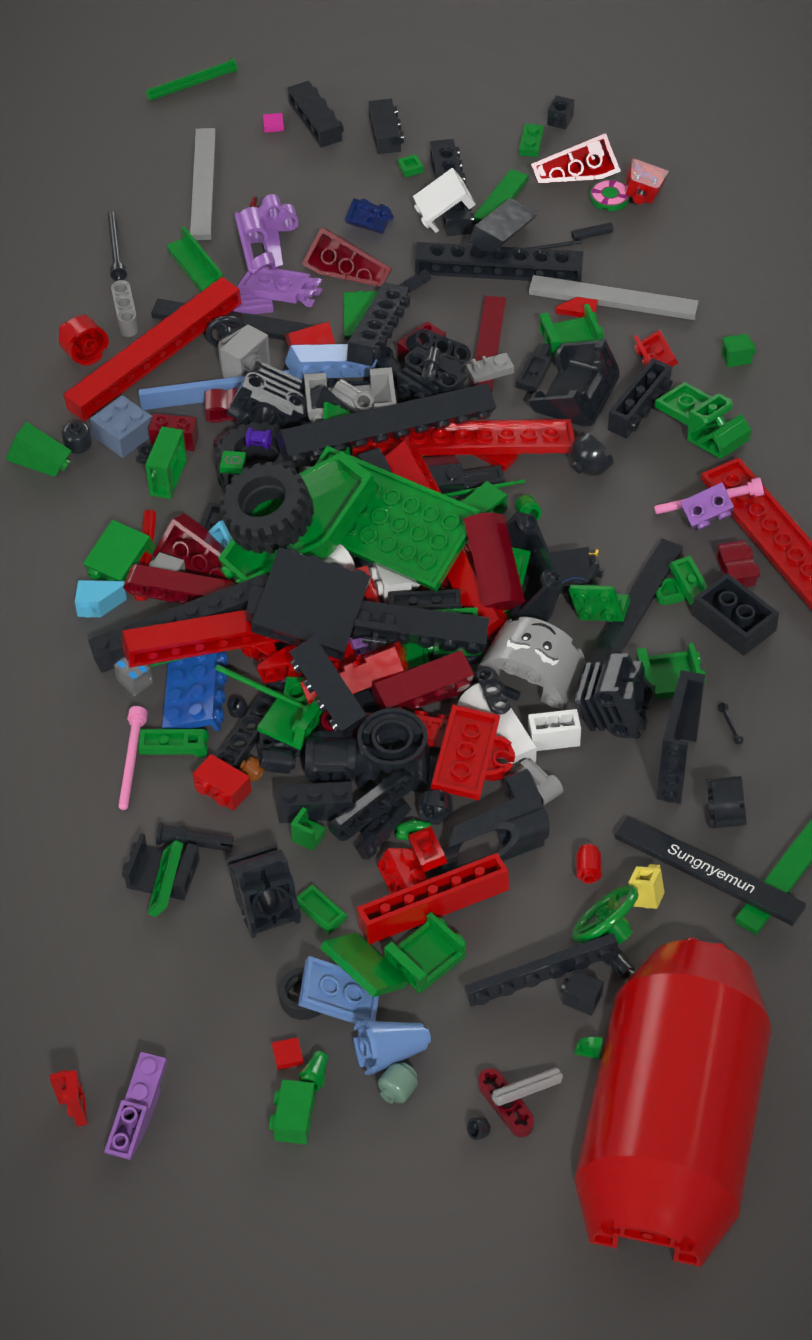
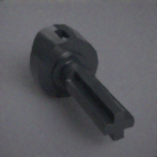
M439 755L429 757L428 791L421 794L419 798L421 820L431 822L433 825H439L453 810V799L449 793L431 789Z

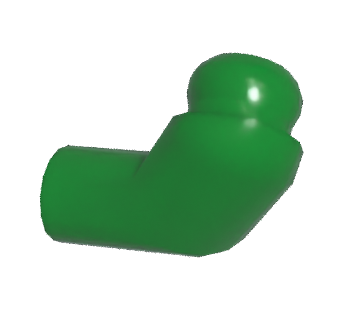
M412 819L400 823L395 829L397 830L396 838L408 840L409 832H418L430 827L431 822Z

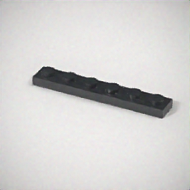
M614 933L467 984L464 987L470 1006L484 1005L497 997L512 995L515 991L526 987H535L540 982L551 978H560L565 973L576 969L583 970L593 963L611 960L614 956L619 955L618 943Z

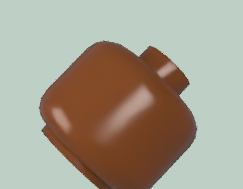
M253 756L247 761L243 760L240 766L241 772L250 776L251 781L260 779L265 771L259 768V759Z

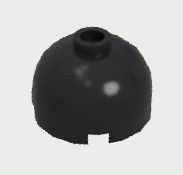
M582 432L571 445L570 458L573 461L571 466L579 474L583 472L590 476L600 475L607 471L614 461L611 455L606 456L604 454L606 448L590 433L585 435V432Z

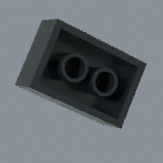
M726 573L694 597L692 616L745 656L777 631L779 612Z

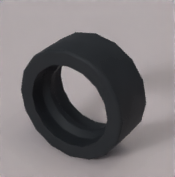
M304 967L289 971L282 977L279 984L280 1005L283 1011L290 1017L298 1020H310L321 1013L298 1006V1003L290 1000L288 995L291 988L302 983Z

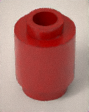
M592 844L582 845L576 853V876L580 881L587 884L595 883L602 877L601 852L597 846Z

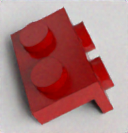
M660 330L642 341L638 335L634 336L637 343L634 345V348L640 357L642 355L645 357L641 360L645 367L652 358L672 367L678 364L676 357Z
M388 848L377 863V867L391 894L428 880L413 848Z

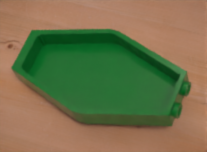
M343 451L299 474L303 478L313 500L314 514L310 527H306L308 531L303 537L300 536L298 538L299 541L294 545L286 546L287 548L294 549L302 555L317 556L321 560L327 558L338 547L377 490L373 476ZM272 499L258 505L250 516L263 517L275 512L284 500ZM232 538L218 558L222 565L221 571L228 579L233 578L236 580V584L265 573L269 577L278 550L271 554H267L266 551H263L262 554L254 553L253 550L247 551L242 546L237 545Z

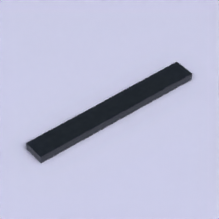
M158 298L151 312L152 318L164 320L186 303ZM235 311L226 315L240 318L246 325L249 324L267 334L268 338L286 341L285 334L315 326ZM223 323L226 327L241 328L235 323Z
M663 538L661 539L628 593L631 601L624 622L612 621L587 663H592L593 667H595L596 662H601L603 666L607 655L623 652L653 602L657 589L661 587L662 581L668 577L671 571L669 564L678 560L683 551L682 545Z

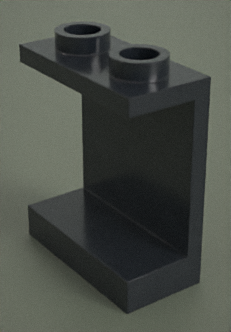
M140 833L137 842H133L131 846V857L129 862L123 866L122 877L125 878L126 888L152 894L165 849L147 846L145 834ZM188 843L185 853H181L170 898L185 901L200 861L198 845Z

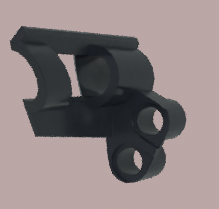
M527 768L504 776L507 787L505 794L509 801L452 827L449 841L442 847L448 863L435 868L436 876L498 853L502 861L545 845V840L548 838L550 831L549 818L545 808L542 807L541 796L535 781ZM497 830L503 849L458 866V853L465 841Z

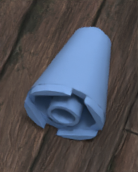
M361 1021L357 1022L354 1026V1031L358 1030V1037L354 1038L355 1054L360 1068L366 1067L367 1071L364 1072L366 1075L375 1074L388 1068L391 1064L399 1063L426 1050L431 1042L429 1029L425 1028L421 1023Z

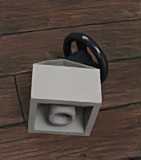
M234 316L216 318L207 326L206 338L210 344L218 348L223 379L246 376L250 372L256 373L262 362L271 366L267 334L249 324L246 325L243 320ZM223 323H235L241 328L226 327ZM215 327L220 330L218 341L212 336V331Z

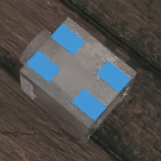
M126 657L121 658L114 664L116 680L134 696L153 683L151 669L147 665L129 668Z

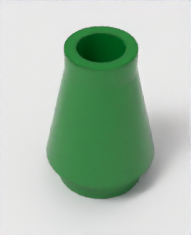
M321 1051L314 1052L311 1060L299 1074L301 1082L315 1084V1092H318L325 1083L327 1062L329 1060L327 1054Z

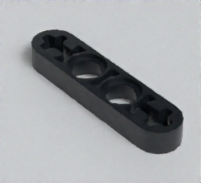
M404 770L394 772L337 816L330 824V832L340 841L350 839L407 795L414 786V779ZM386 793L385 799L381 802H377L378 798L382 794ZM367 808L366 813L358 818L359 812Z

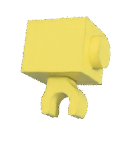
M660 865L636 866L629 880V885L638 888L639 896L633 907L657 909L665 893Z

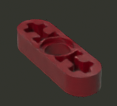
M492 1068L483 1070L478 1077L479 1091L515 1136L526 1137L530 1135L534 1129L533 1114L520 1098L514 1100L513 1105L509 1108L495 1105L491 1097L495 1089L490 1083L486 1084V1079L490 1081L495 1080L496 1089L507 1086L509 1083L498 1070ZM517 1117L522 1122L527 1120L526 1126H523L522 1124L517 1125Z

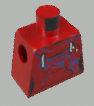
M632 158L626 174L625 194L633 197V201L636 204H643L644 202L653 203L661 191L669 171Z

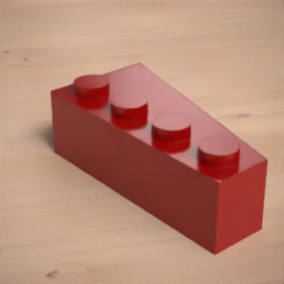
M399 641L376 648V651L370 650L346 658L343 661L340 660L332 663L353 695L367 688L373 689L374 683L409 669ZM302 681L301 685L309 704H312L317 694L315 691L310 694Z

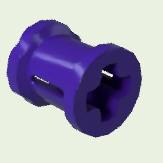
M248 427L246 446H261L269 450L272 443V430L259 431Z

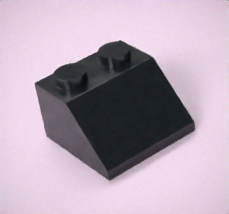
M455 455L423 457L442 494L464 489L465 478L462 464Z

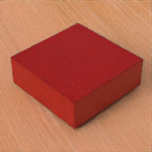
M298 1037L272 1042L277 1070L304 1065Z

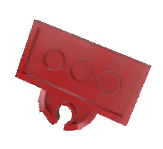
M452 705L431 783L432 790H442L449 794L480 800L484 780H500L511 773L513 764H500L496 761L499 758H504L508 762L515 761V752L511 746L512 742L505 737L496 735L500 715Z

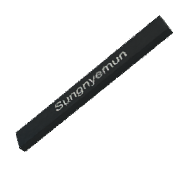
M629 816L615 832V839L791 926L796 923L806 908L805 902Z

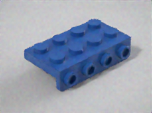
M225 651L168 663L163 729H193L211 725L215 732L221 731V723L224 722L223 703L226 701L224 684L227 683V675L215 670L217 664L224 668L228 665V655Z

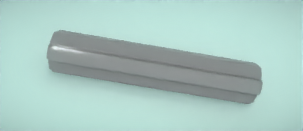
M558 1068L539 1073L494 1090L491 1096L495 1105L501 1106L561 1083L563 1074Z

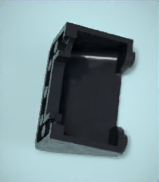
M606 340L561 344L554 357L555 364L560 372L546 396L542 391H535L529 399L530 406L539 414L556 419H571L572 424L582 427L592 426L619 379L618 364Z
M516 512L506 522L511 545L515 548L530 551L531 554L522 585L525 603L516 606L511 611L514 621H518L519 617H530L547 622L552 617L562 588L561 576L557 571L536 518L531 514Z

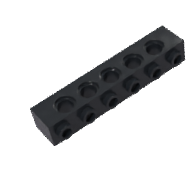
M454 139L430 141V158L435 180L453 168L466 185L465 173H461L463 172L462 160H458L460 159L459 147H455ZM462 201L442 214L447 236L471 234V225L475 224L474 214L470 213L472 208L468 209Z
M383 283L348 341L347 361L372 366L375 360L380 358L381 349H385L387 339L392 337L393 329L398 326L399 318H403L405 308H409L411 297L408 296V287Z

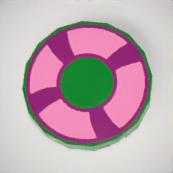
M614 179L601 180L595 183L590 190L592 205L600 210L605 208L612 212L626 207L630 196L625 194L626 184Z

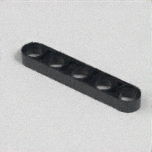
M281 681L269 682L266 687L272 690L278 689L282 691L281 694L284 695L285 685ZM261 691L217 755V758L222 761L232 759L234 763L231 766L239 769L243 760L246 759L260 738L257 729L250 731L246 729V726L249 724L259 725L266 713H260L257 710L263 706L271 708L277 698ZM238 741L246 743V746L243 748H236L233 745Z

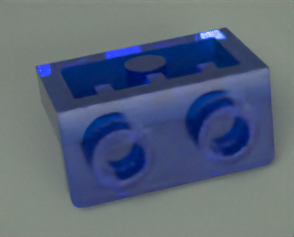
M353 198L345 217V222L383 234L388 221H393L394 215L390 207L384 204H379L378 206L372 204L367 199L362 198L358 200Z

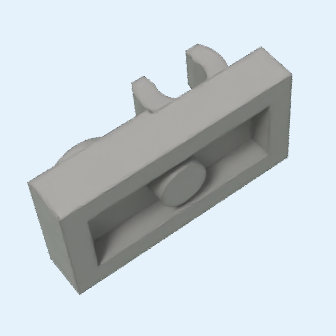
M507 353L488 358L483 356V360L476 362L475 359H472L471 363L466 364V371L473 384L514 373V365Z

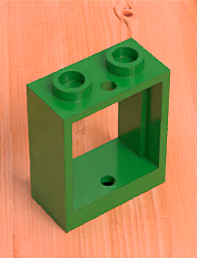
M161 427L145 464L150 496L172 499L187 462L183 430Z

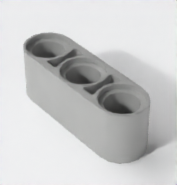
M118 280L111 285L118 327L122 336L132 337L138 333V322L132 292L127 281Z

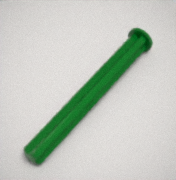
M232 57L227 62L147 89L146 96L151 101L231 72L237 73L236 61Z

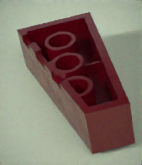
M460 650L376 682L371 693L379 710L398 708L408 711L462 695L468 690L474 673L463 651Z

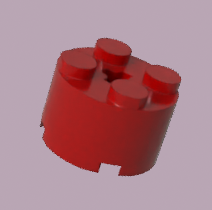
M83 314L74 317L59 327V345L61 349L73 361L81 365L89 366L98 362L103 357L102 352L104 349L107 350L109 346L107 333L88 315Z

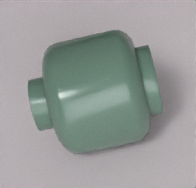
M406 1063L391 1064L378 1080V1087L381 1090L380 1096L391 1104L393 1102L405 1103L418 1086L416 1071Z

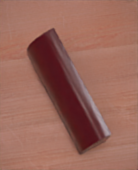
M489 512L464 518L484 607L507 611L525 603L505 516Z

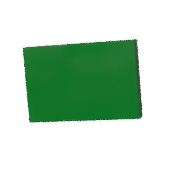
M357 932L325 940L320 947L323 952L372 997L406 988L409 982L403 974L369 945Z

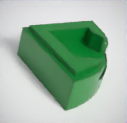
M586 1037L580 1039L576 1043L574 1054L600 1059L603 1038Z

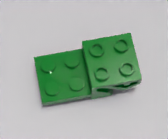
M683 382L655 400V408L688 426L687 440L720 459L750 440L751 428L742 414L729 418L726 421L724 420L722 415L731 410L734 404L731 399L720 393L712 397Z

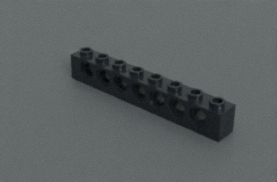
M417 242L415 274L426 269L434 276L532 281L533 275L581 282L583 251L499 247L495 251L488 252L480 250L473 245Z

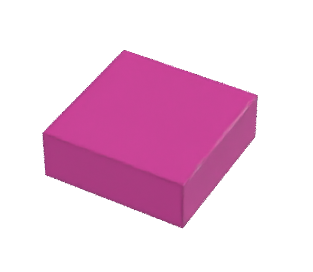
M282 113L263 114L265 133L284 131Z

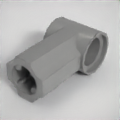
M343 379L334 386L332 393L347 407L354 410V413L373 409L374 399L370 393L361 392ZM366 402L369 406L362 408L358 404Z
M532 759L523 760L515 769V772L526 768L530 771L540 793L542 806L564 792L562 784L554 775L548 776Z

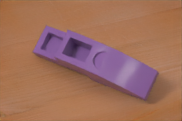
M140 1052L125 1100H121L104 1151L105 1154L127 1160L133 1158L147 1130L161 1092L160 1084L168 1063L166 1058Z

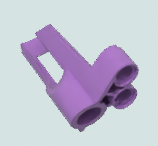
M270 194L264 197L259 208L248 207L240 213H235L247 267L252 274H256L266 266H269L270 270L283 266L278 231H292L299 225L295 207L291 204L281 205L280 198L277 195ZM263 243L265 253L254 259L250 244Z

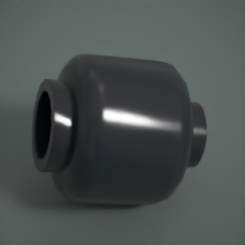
M73 421L63 427V443L65 447L71 450V453L81 454L91 447V432L86 423Z

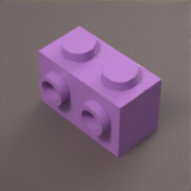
M723 483L717 484L680 502L692 530L695 528L702 530L711 525L710 521L717 518L719 521L730 517L732 515L731 512L734 511V506Z

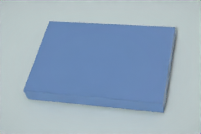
M311 956L307 957L298 1006L354 1024L361 1021H376L379 996L372 997L339 965Z

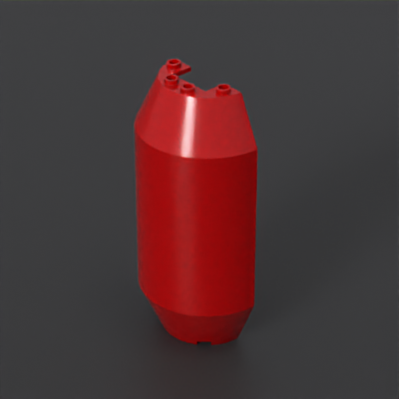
M689 937L685 940L663 944L647 958L615 996L574 1179L589 1243L617 1249L619 1237L674 1248L673 1261L701 1267L740 1215L772 1027L751 966L741 956L727 949L722 943H708Z

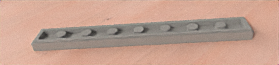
M215 128L196 129L190 228V234L195 240H211L216 144Z
M533 275L529 287V295L567 301L576 297L598 300L599 306L695 320L699 300Z

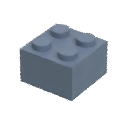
M121 395L90 418L92 435L96 440L124 458L150 438L149 426L152 415Z

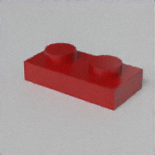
M431 826L408 835L424 872L448 863Z

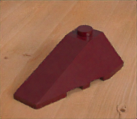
M322 227L302 262V265L319 275L382 287L392 270L391 267L345 238Z
M185 513L172 519L153 553L155 558L160 552L184 560L187 573L229 580L234 583L236 581L233 578L228 579L222 573V565L218 558L225 548L202 525Z

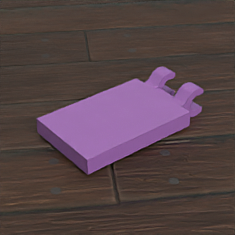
M263 267L256 274H252L248 270L237 286L242 295L247 294L294 304L299 300L307 307H312L315 303L314 299H309L308 297L313 295L319 296L323 291L322 288L316 287L322 282L320 278H311V274L277 268L270 270L269 267Z

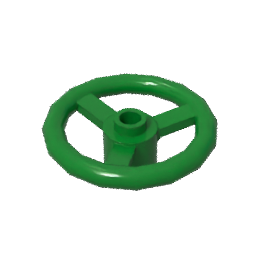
M625 885L597 901L576 923L572 930V940L583 944L603 934L609 935L614 933L618 944L628 939L633 931L630 928L631 924L625 916L638 899V888L633 885ZM627 896L618 908L620 898ZM596 915L597 918L595 922L587 925L589 921L592 919V917Z

